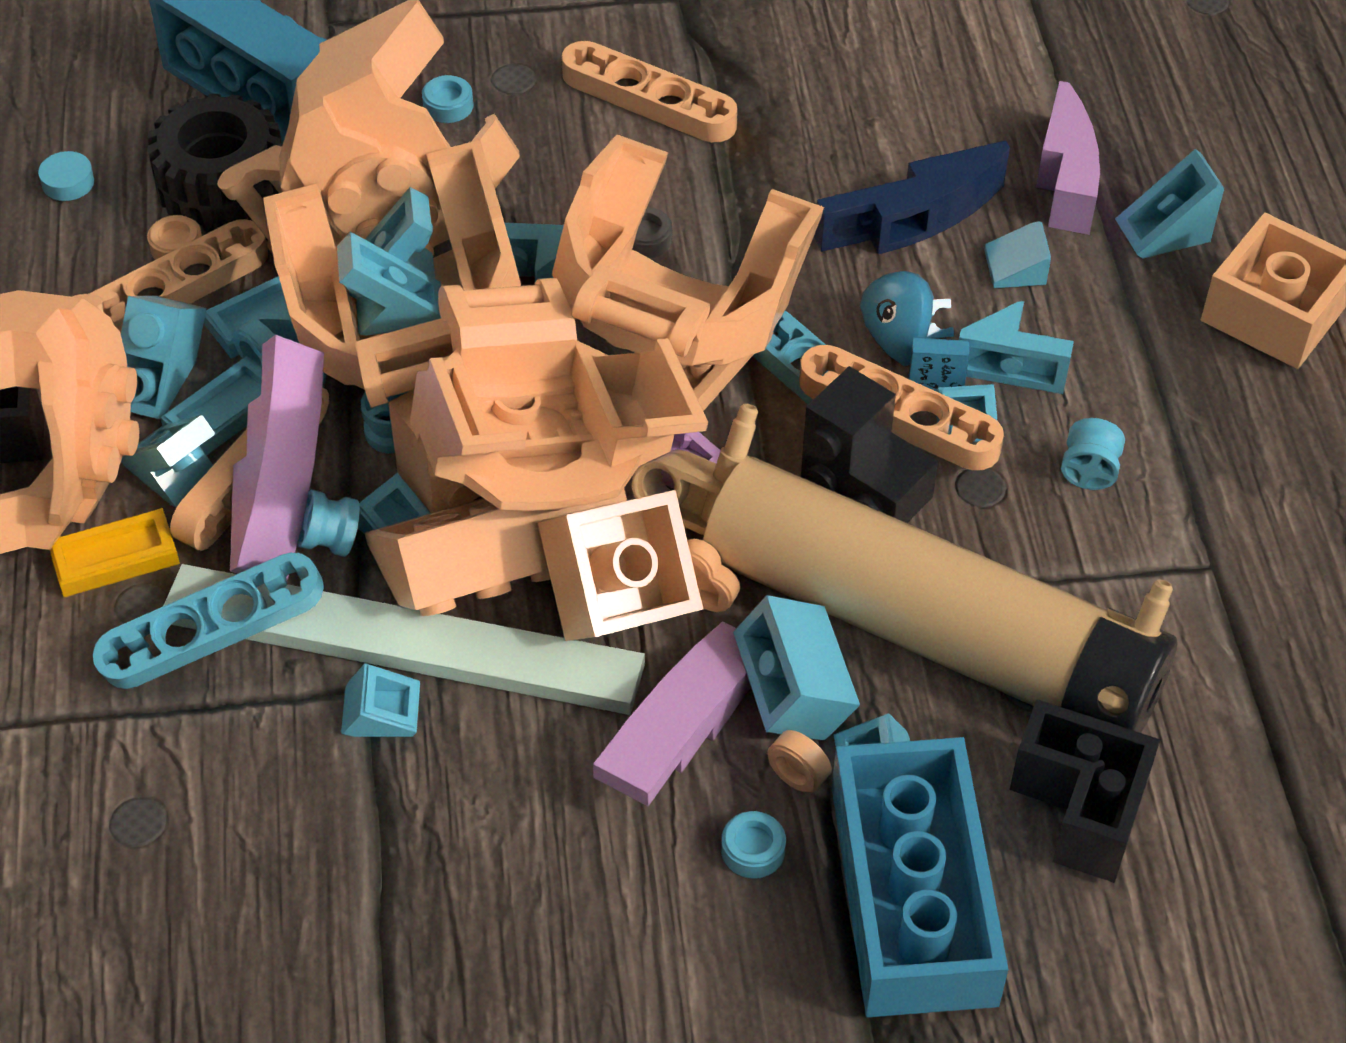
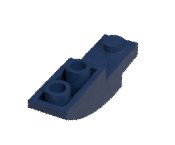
M1005 140L909 162L907 179L818 199L817 205L824 207L814 238L821 252L871 240L879 255L923 241L953 227L980 209L1004 186L1010 146Z

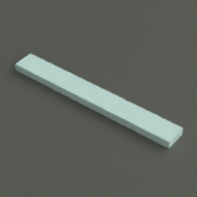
M182 564L163 606L236 574ZM265 584L258 586L257 589L265 599L267 608L274 605L275 603L271 599L270 592ZM287 584L285 587L292 595L302 591V588L299 586ZM323 591L322 597L316 606L307 612L246 638L247 640L631 715L645 666V653L578 640L565 641V638L443 614L421 616L419 610ZM243 594L234 595L229 598L223 605V619L230 622H238L248 617L253 608V598ZM189 619L177 620L171 624L197 629L196 623Z

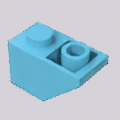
M128 296L121 338L127 358V367L135 368L137 372V389L135 397L131 402V412L156 419H161L160 417L166 414L196 363L207 308L159 296Z

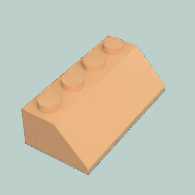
M623 489L616 498L592 504L533 511L500 510L482 498L365 532V537L398 605L413 610L419 609L421 616H430L454 609L456 607L454 598L474 592L477 599H485L507 593L512 590L510 581L530 576L532 582L550 580L538 522L626 502L627 498Z

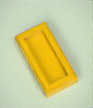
M163 508L59 537L50 549L63 597L180 564Z

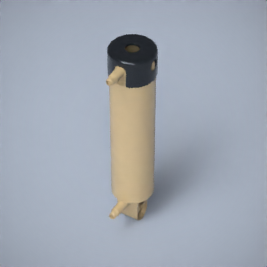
M743 404L740 406L737 417L733 419L726 445L721 448L717 463L691 452L675 449L641 465L633 475L632 490L634 497L639 499L671 491L666 487L662 479V470L667 472L673 479L684 527L703 535V541L709 543L717 550L721 557V565L729 568L731 571L800 602L825 606L826 612L829 615L1032 706L1035 705L1036 699L1142 733L1171 670L1177 651V638L1160 629L1170 605L1169 598L1173 590L1169 582L1161 579L1153 582L1150 593L1146 594L1137 619L1112 608L1106 610L762 460L747 456L756 429L755 421L758 414L757 408L753 405Z

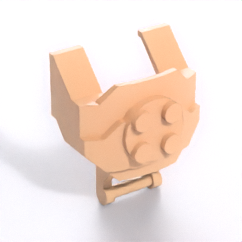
M407 0L320 43V52L297 78L289 125L283 146L275 145L226 169L219 177L218 187L228 199L237 200L268 239L267 247L271 253L272 247L264 201L253 187L263 180H269L279 193L318 183L336 250L337 245L350 231L366 239L409 187L429 197L433 232L425 248L434 255L433 247L450 239L426 155L450 148V145L426 108L401 99L405 91L444 43L442 34L419 0ZM492 114L485 118L486 124L472 141L481 139L494 188L496 189L520 155L518 148L496 115Z
M616 135L583 171L580 186L565 218L552 276L557 278L572 310V317L580 320L585 328L604 338L609 344L635 353L654 351L657 339L668 338L682 368L694 365H724L764 351L772 338L776 324L788 306L794 284L814 237L824 207L772 189L769 192L767 202L739 271L729 286L712 284L685 276L661 266L639 252L632 250L638 227L666 163L668 152Z
M481 139L426 154L452 245V250L433 258L435 279L441 281V286L460 285L463 290L521 286ZM318 183L263 198L274 264L290 319L300 344L324 352V373L344 385H356L364 389L372 408L387 404L388 397L414 390L417 371L428 370L430 358L442 357L443 361H445L453 353L450 327L448 322L443 321L442 318L389 333L369 336L358 333L357 299L351 297L345 285L339 283L337 250Z
M557 278L537 279L535 285L463 290L460 285H446L439 288V312L442 320L447 321L449 324L453 353L445 361H443L442 357L430 358L428 370L417 371L410 424L417 443L424 445L435 476L464 484L500 510L533 511L581 506L618 497L640 465L671 451L674 434L706 431L708 420L669 339H657L654 351L607 355L577 341L575 318L572 317V310Z
M21 290L0 294V390L15 386L40 389L41 402L50 433L53 455L51 461L30 487L0 494V554L25 547L50 550L70 522L83 524L86 522L96 508L109 483L115 481L123 455L133 456L137 450L139 424L137 421L130 420L131 402L135 397L137 389V372L135 368L127 367V358L120 331L114 326L111 317L103 312V300L97 295L79 294L70 297Z

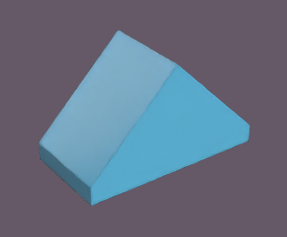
M1194 149L1116 217L1115 220L1136 254L1141 258L1211 242L1224 187L1201 152Z

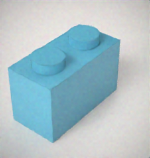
M766 595L734 630L733 633L766 732L782 734L786 730H793L811 739L825 741L860 706L825 606Z

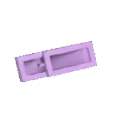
M1059 81L1042 150L1036 188L1054 191L1048 227L1090 235L1100 178L1099 149L1093 125L1082 101L1070 83Z

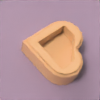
M699 539L687 540L703 609L714 612L726 611L731 607L740 591V582L737 576L729 568L721 565V557L712 545Z

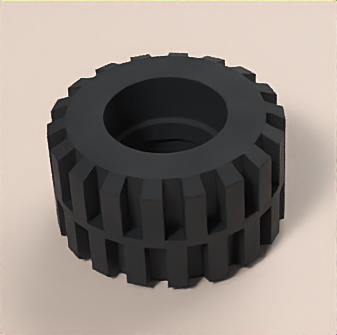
M219 93L209 94V97L199 99L198 96L187 99L186 104L182 106L176 104L169 108L168 116H159L154 122L155 129L149 131L147 138L149 146H147L158 200L162 208L167 209L168 215L186 216L195 220L199 225H203L204 230L213 231L217 227L235 220L247 219L253 221L237 200H230L226 197L217 183L221 174L231 166L275 145L282 146L278 123L274 120V115L268 109L262 110L261 104L252 99L243 101L242 96L231 94L229 97H221ZM263 180L253 186L262 198L279 194L269 180Z

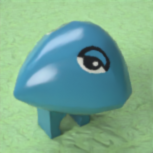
M909 271L886 274L874 280L862 293L860 309L865 326L886 354L903 366L910 365L913 338L941 339L954 337L953 327L940 329L935 323H931L932 316H934L937 310L951 308V299L934 300L929 283L919 274Z

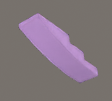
M278 335L273 336L262 344L261 396L248 404L247 455L233 465L230 571L234 573H241L283 554L295 553L314 467L322 403L324 352Z
M721 622L665 675L627 719L594 762L593 776L595 779L649 806L672 772L676 770L682 773L704 740L708 738L713 741L751 688L733 633L736 629L735 627Z

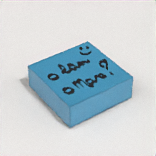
M913 338L908 379L934 391L941 387L965 386L969 361V341Z

